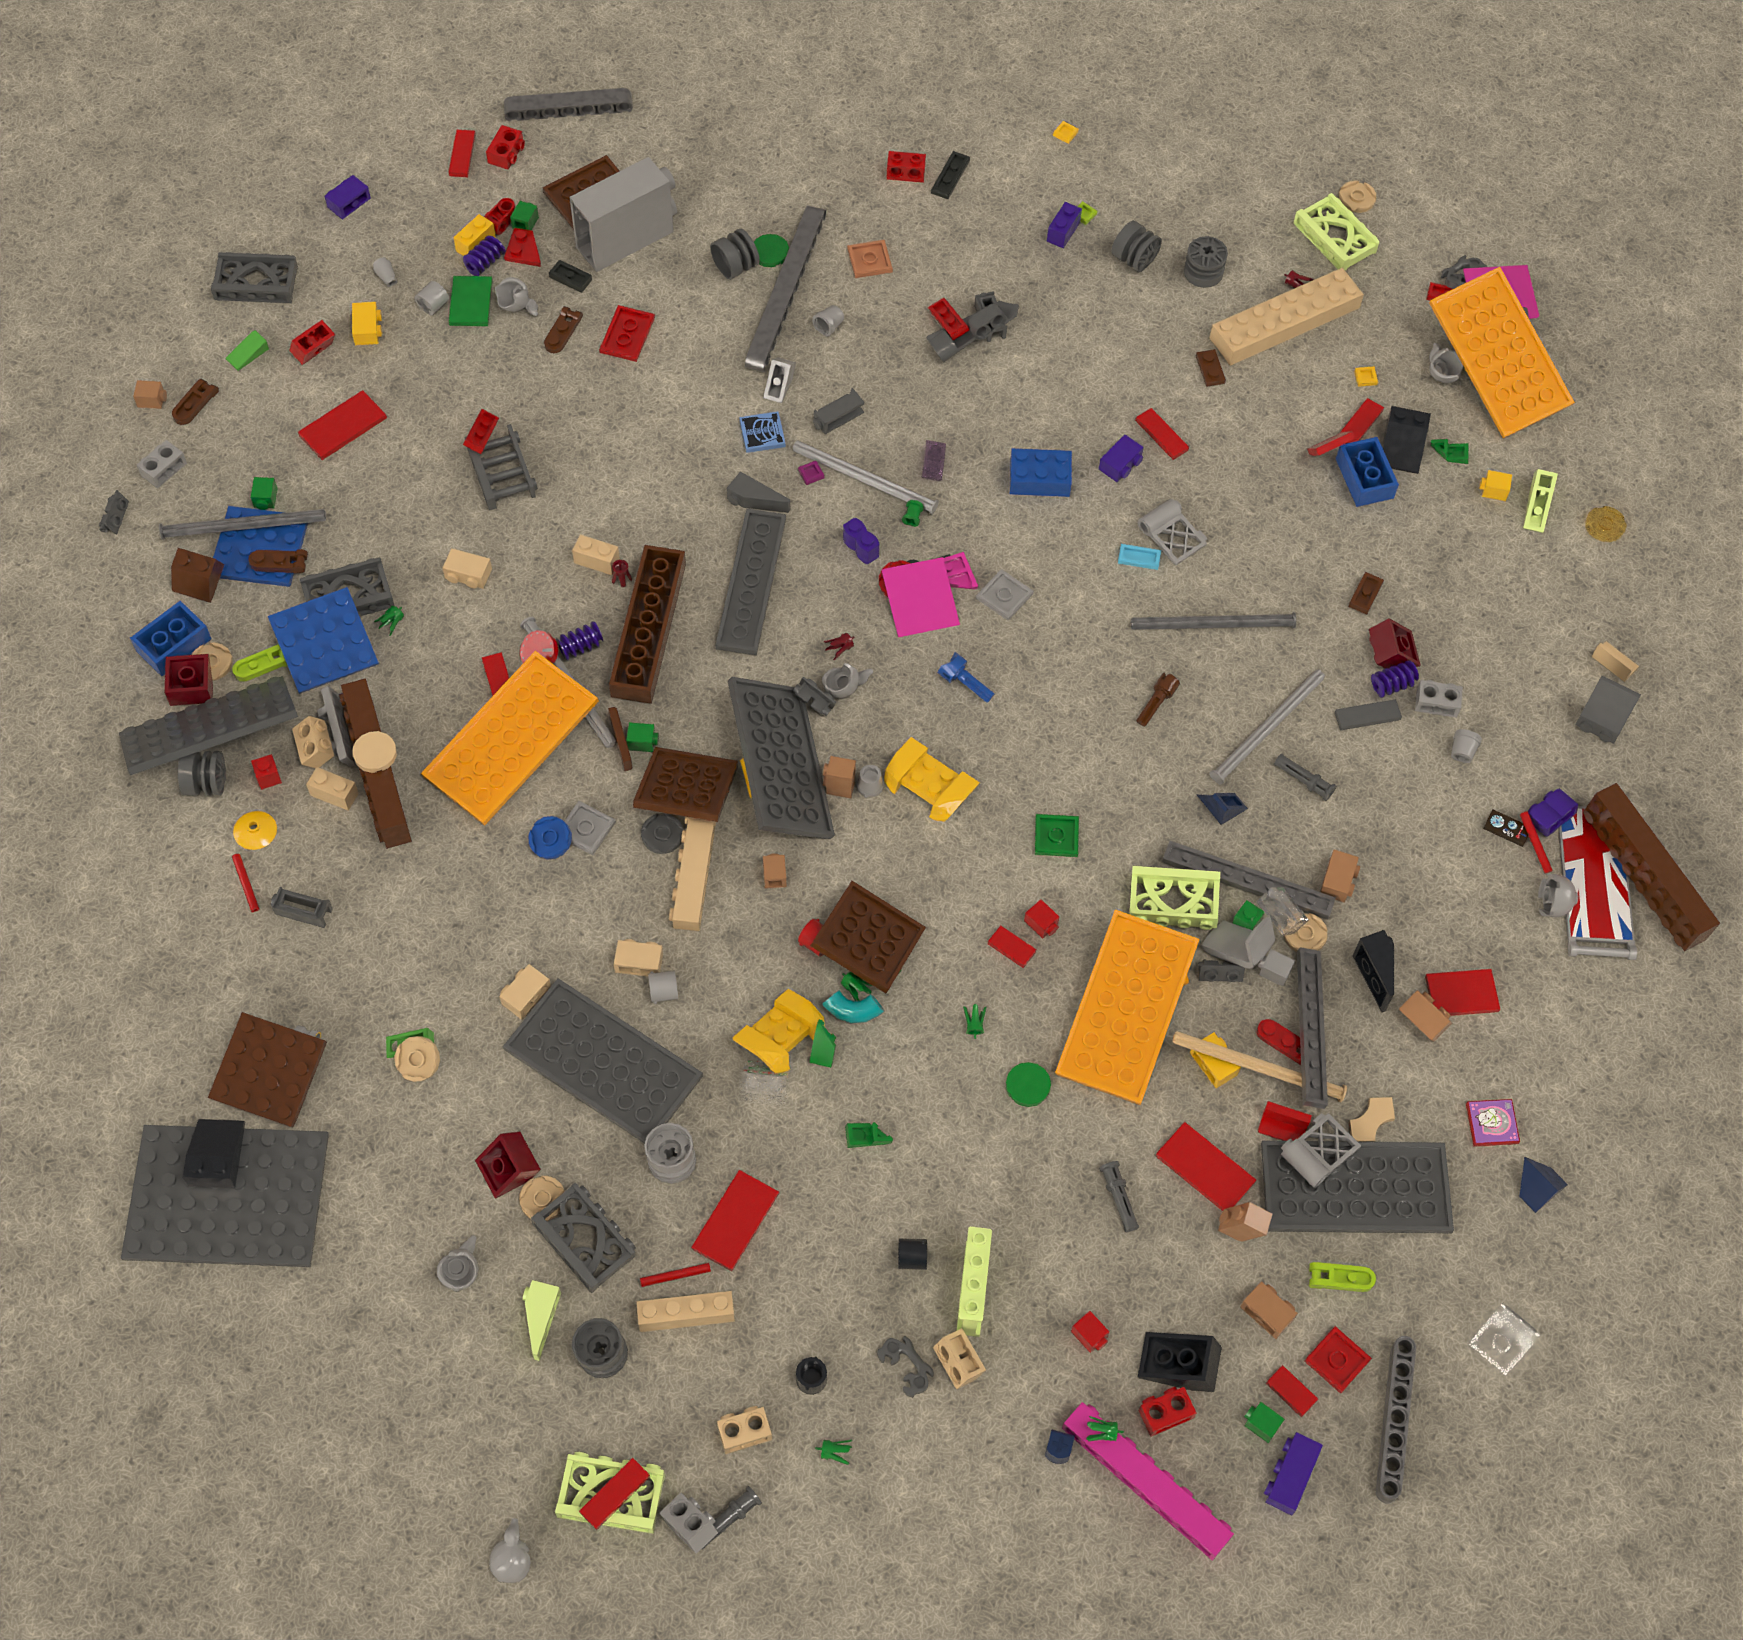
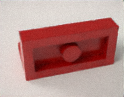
M1267 1101L1258 1133L1282 1141H1288L1289 1139L1294 1141L1306 1132L1312 1115Z

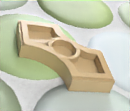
M1392 1097L1369 1098L1366 1113L1357 1119L1349 1121L1350 1135L1357 1142H1375L1377 1129L1384 1123L1395 1120Z

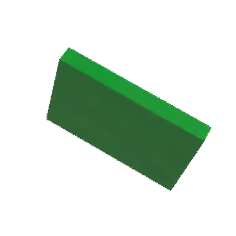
M453 276L449 326L489 325L492 276Z

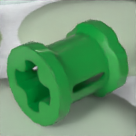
M909 500L906 503L907 510L906 514L902 517V522L905 525L916 527L920 523L919 516L924 507L917 500Z

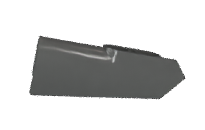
M998 301L964 318L963 321L967 324L969 331L955 340H952L944 329L936 331L926 338L944 363L976 339L983 340L1017 317L1019 305Z

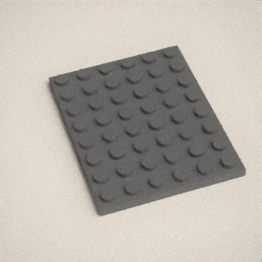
M143 1126L121 1254L122 1260L311 1267L329 1138L327 1131L244 1128L235 1188L190 1187L183 1179L185 1158L195 1127Z

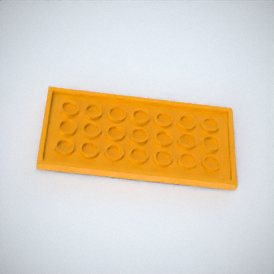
M1500 267L1430 300V306L1503 439L1575 403Z
M535 651L422 771L421 775L485 826L593 709L599 700L595 695Z
M1115 910L1055 1075L1141 1105L1200 939Z

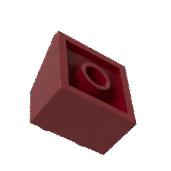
M1390 618L1369 628V641L1374 649V660L1378 666L1389 669L1391 666H1397L1409 660L1416 667L1421 666L1414 637L1410 629Z
M209 654L166 657L164 693L170 706L203 704L208 699L213 698V679Z
M520 1131L500 1134L475 1159L495 1199L527 1183L541 1170Z

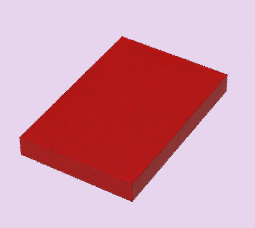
M618 305L599 352L637 362L655 319V314Z
M1492 969L1429 973L1425 976L1428 994L1435 1000L1432 1004L1437 1009L1442 1006L1451 1016L1500 1011Z

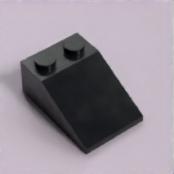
M1391 406L1382 448L1392 469L1415 474L1419 473L1431 413Z
M1385 930L1360 938L1352 956L1379 1009L1383 1013L1387 1010L1394 996V942L1390 936H1387Z
M198 1119L186 1154L183 1179L188 1186L235 1188L245 1121Z
M1146 1332L1138 1378L1178 1388L1185 1387L1186 1390L1214 1392L1222 1347L1214 1336Z

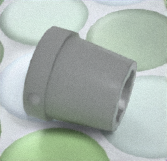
M831 305L815 314L812 322L815 329L827 337L843 322L844 314L839 307Z
M1459 729L1453 737L1451 757L1463 763H1471L1481 744L1482 738L1473 731Z
M875 765L864 766L857 779V790L865 798L878 796L884 788L881 771Z

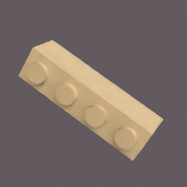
M732 1291L637 1301L640 1332L735 1322Z

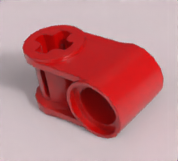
M503 198L485 214L484 217L494 224L496 234L501 235L511 224L510 217L516 208L515 203L511 198Z

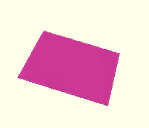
M1528 265L1499 266L1521 306L1528 309L1529 319L1538 318L1539 312ZM1498 267L1464 268L1465 281L1467 283Z
M943 557L881 569L898 637L960 625Z

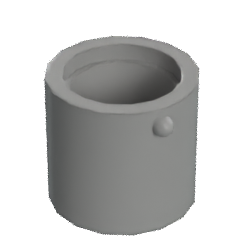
M430 281L414 299L417 306L431 316L449 300V296L439 283Z
M675 970L658 973L651 971L648 974L651 1001L654 1004L660 1001L678 999Z

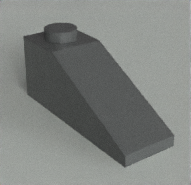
M741 471L727 487V499L735 506L739 505L743 508L789 513L791 510L789 498Z

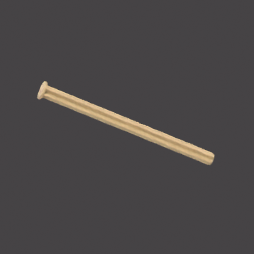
M1178 1031L1173 1036L1172 1042L1174 1044L1302 1087V1073ZM1327 1082V1095L1337 1098L1338 1102L1341 1103L1345 1098L1347 1086L1342 1085L1341 1087Z

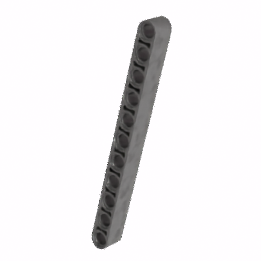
M806 206L747 353L745 368L765 372L764 368L768 365L771 358L770 352L774 350L777 342L776 337L780 335L782 330V322L786 320L788 315V307L792 305L793 294L797 292L800 284L799 279L803 277L806 269L805 264L809 262L812 254L810 251L814 249L817 241L816 236L820 234L823 226L822 221H825V209Z

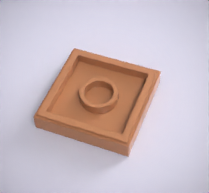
M885 240L847 245L855 278L893 272Z

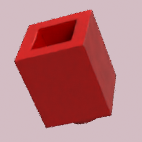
M272 754L251 760L261 790L282 783Z
M1039 900L1025 913L1024 922L1043 939L1047 934L1051 936L1057 931L1060 916L1043 900Z
M1091 1311L1072 1326L1071 1333L1090 1353L1095 1348L1097 1351L1101 1350L1108 1343L1107 1338L1110 1331Z

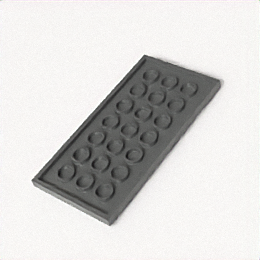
M283 676L272 677L267 682L251 684L241 691H231L226 696L208 699L203 704L188 706L183 711L177 713L170 712L162 718L147 720L142 725L127 727L122 732H119L128 772L130 775L297 718L298 715Z
M731 677L728 680V686L758 829L824 839L833 838L835 833L806 703L795 695L793 691L795 687Z
M557 978L503 1045V1049L644 1144L646 1137L652 1129L661 1124L668 1123L703 1077V1072L559 978Z
M1262 1140L1261 1142L1265 1210L1272 1213L1268 1232L1452 1234L1454 1231L1445 1143L1358 1142L1361 1145L1360 1149L1329 1174L1320 1185L1313 1188L1281 1155L1283 1152L1281 1147L1287 1141ZM1306 1141L1311 1147H1319V1141ZM1323 1141V1148L1335 1149L1334 1141ZM1339 1141V1150L1349 1151L1352 1148L1347 1141ZM1323 1153L1324 1160L1330 1166L1335 1163V1154Z

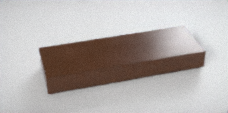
M616 707L608 708L624 771L632 770V760Z

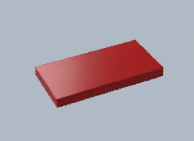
M362 390L298 431V435L321 460H324L387 419V416Z
M1186 1122L1179 1127L1156 1153V1157L1222 1211L1236 1206L1257 1181Z
M739 1170L692 1245V1250L732 1272L778 1197L779 1191Z

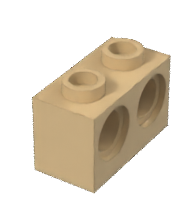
M308 716L292 728L301 765L319 768L334 757L325 720Z
M962 1328L943 1337L933 1347L956 1389L973 1382L986 1371Z
M749 1407L742 1414H726L721 1417V1420L717 1421L725 1454L772 1440L764 1407ZM754 1420H758L762 1423V1426L757 1430H753L749 1427V1424ZM734 1427L739 1430V1433L735 1437H729L726 1435L727 1429Z

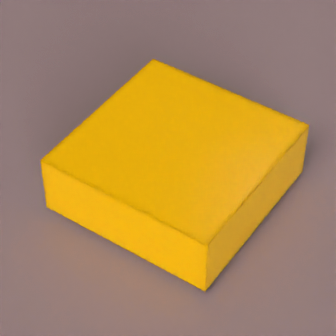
M1062 121L1053 132V136L1069 144L1079 129Z
M1374 366L1355 368L1354 372L1358 387L1378 384Z

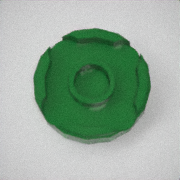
M765 234L754 241L759 254V265L772 268L784 263L789 251V245L783 237L776 234Z
M1030 1062L1020 1063L1013 1067L1008 1073L1006 1080V1090L1009 1097L1018 1105L1025 1107L1041 1104L1048 1097L1051 1088L1050 1076L1046 1070L1040 1065Z

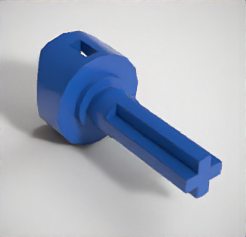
M955 652L950 660L951 662L942 665L937 673L949 683L958 678L960 682L988 703L995 694L968 671L964 670L967 660Z

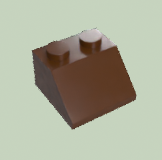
M178 548L171 566L172 591L211 603L224 564L215 558Z

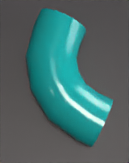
M839 990L822 1003L826 1010L837 1019L851 1024L868 1022L884 1012L883 1007L872 994L861 1001L848 1000Z

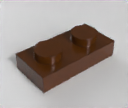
M1216 350L1196 352V359L1206 387L1225 384L1226 379Z
M1365 572L1348 607L1367 615L1384 580Z

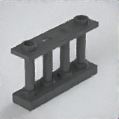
M511 424L507 425L508 436L488 441L483 451L512 443L514 451L485 459L484 457L480 458L479 453L467 447L489 510L497 508L496 501L499 498L529 490L531 497H536L535 490L538 489L536 480L529 475L518 445L520 443L519 434L517 431H513ZM518 459L519 467L491 475L485 472L488 466ZM521 474L524 475L526 481L500 490L492 489L490 486L493 485V482Z

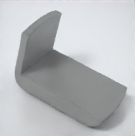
M1266 917L1254 930L1223 920L1217 925V928H1214L1209 933L1202 947L1208 954L1251 969L1258 964L1275 942L1271 918Z

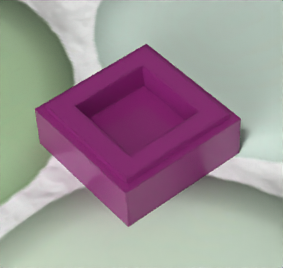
M816 460L798 467V471L806 485L825 478Z

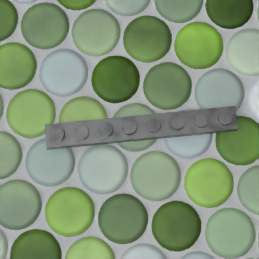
M1169 841L1162 860L1163 863L1180 869L1220 872L1221 883L1325 919H1329L1336 897L1173 841Z
M1300 947L1297 951L1303 1105L1325 1109L1328 1106L1321 951Z

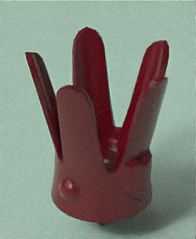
M1293 270L1288 275L1284 274L1286 276L1285 284L1292 286L1294 289L1304 285L1300 280H1314L1299 275Z
M616 560L612 565V583L615 584L618 576L620 586L626 587L625 575H627L630 581L633 580L628 570V563L625 560Z
M844 633L838 638L824 641V643L831 642L825 651L842 647L836 653L833 659L835 660L845 650H850L854 647L852 639L855 637Z

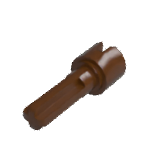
M1162 673L1154 685L1155 692L1136 720L1138 724L1145 727L1163 701L1173 696L1180 685L1179 680L1172 674L1166 676L1165 673Z

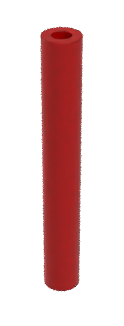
M1528 811L1521 813L1520 817L1544 873L1552 872L1553 869Z
M234 854L232 859L252 913L256 912L260 908L241 855Z
M705 1263L640 1278L641 1287L711 1272L710 1264Z

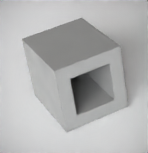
M1271 949L1268 956H1264L1260 960L1258 967L1261 968L1259 975L1284 986L1295 960Z

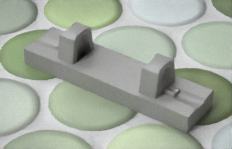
M327 686L321 689L325 706L317 710L318 716L322 720H329L334 737V741L331 742L334 756L338 755L339 760L348 767L356 766L357 764L353 758V745L339 694Z

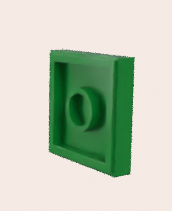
M1036 814L1035 855L1078 857L1079 816Z

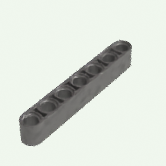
M626 88L511 96L504 100L505 119L509 122L511 120H530L531 118H535V120L548 119V117L562 118L570 115L575 117L585 116V114L622 113V111L631 112L633 108L631 91Z
M1408 1336L1399 1337L1390 1350L1376 1483V1496L1385 1504H1390L1398 1498L1403 1485L1416 1356V1343ZM1398 1345L1405 1346L1408 1354L1400 1352ZM1396 1368L1403 1369L1406 1377L1399 1376L1396 1373ZM1393 1392H1400L1404 1400L1396 1399ZM1392 1414H1395L1398 1417H1400V1424L1394 1423L1392 1421ZM1388 1438L1396 1439L1399 1447H1392L1388 1442ZM1386 1462L1395 1464L1396 1471H1390L1386 1467ZM1383 1486H1390L1394 1491V1495H1387L1383 1490Z

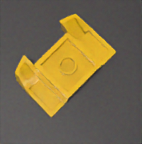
M910 737L895 753L885 769L884 782L893 794L898 791L902 784L933 805L929 818L945 822L975 790L980 782L963 771L960 774L956 773L927 754L928 748Z
M787 989L774 1001V1007L752 1027L746 1025L733 1037V1040L759 1057L771 1071L775 1073L786 1072L790 1070L788 1052L808 1034L814 1040L817 1022L819 1019L824 1022V1017L809 1000Z

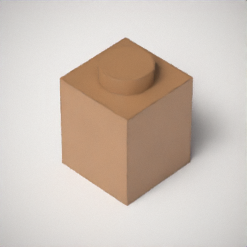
M137 380L133 397L139 408L161 409L162 403L167 400V392L163 389L161 382Z
M774 853L763 856L765 888L787 887L785 855Z

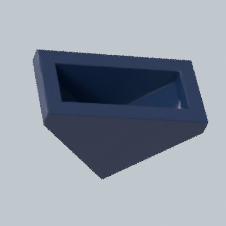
M1235 793L1196 794L1220 825L1248 809Z
M1524 1157L1519 1197L1536 1213L1568 1184L1551 1167Z

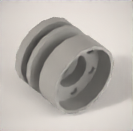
M674 1123L661 1124L651 1130L646 1137L644 1147L649 1169L653 1176L661 1182L670 1184L678 1183L688 1178L696 1165L692 1136L688 1130Z

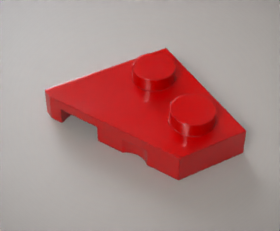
M514 228L504 256L505 261L541 267L533 231Z

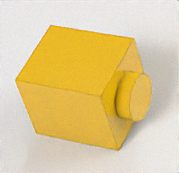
M1488 470L1486 477H1482L1479 489L1483 490L1482 497L1506 501L1511 488L1512 474Z

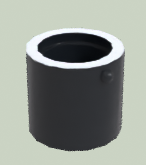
M899 1238L898 1269L927 1270V1239Z
M816 1356L803 1359L796 1368V1383L803 1393L809 1395L820 1393L827 1383L826 1366Z

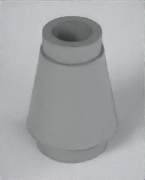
M385 257L377 259L373 263V271L387 287L397 284L398 281L391 262Z

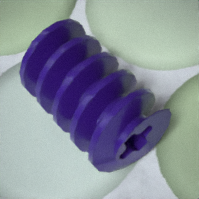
M486 236L484 240L480 241L479 245H476L474 249L464 255L463 262L466 269L472 275L479 276V272H485V268H489L490 263H495V258L499 259L501 257L500 253L505 254L506 250L498 239L493 236Z
M594 621L590 623V627L586 624L583 625V631L580 628L575 629V634L572 631H568V638L564 634L560 635V641L556 638L559 649L567 661L569 660V653L577 657L576 650L584 654V647L592 651L593 643L599 648V641H603L602 634Z
M1410 660L1397 666H1391L1389 669H1383L1382 672L1377 671L1371 675L1373 688L1380 698H1383L1385 693L1391 695L1392 689L1395 693L1399 692L1400 688L1402 690L1407 689V684L1409 687H1414V680L1418 681L1419 679L1418 670Z

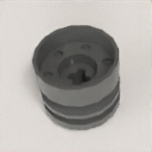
M1132 220L1117 235L1112 245L1111 253L1119 260L1127 261L1128 266L1133 267L1135 271L1142 272L1157 256L1161 248L1162 239L1154 235L1152 231L1146 232V228L1143 225Z
M742 228L735 230L734 233H729L727 238L722 237L710 245L715 265L727 279L735 278L742 274L743 270L748 271L760 262L758 250L752 238Z
M1204 236L1194 239L1189 244L1184 274L1191 284L1201 288H1208L1217 285L1222 280L1228 256L1227 247L1217 238Z
M205 751L202 758L199 752L179 758L178 783L182 796H199L201 789H203L205 796H211L212 793L214 796H221L223 794L226 767L222 751H214L213 753Z
M604 1318L590 1319L580 1325L573 1336L572 1349L574 1356L587 1374L595 1378H608L616 1375L624 1367L628 1357V1348L620 1330L613 1322ZM602 1347L605 1351L603 1355L599 1353V1349Z

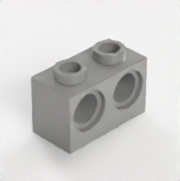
M165 440L148 456L141 459L137 464L140 475L158 489L184 467L187 462L183 452Z
M1421 680L1416 693L1415 711L1457 718L1461 709L1463 686H1456L1452 683H1437L1432 680Z
M680 1493L659 1514L667 1526L697 1554L718 1534L713 1526L716 1521L707 1511L702 1513L699 1510L701 1507L693 1497L688 1499Z

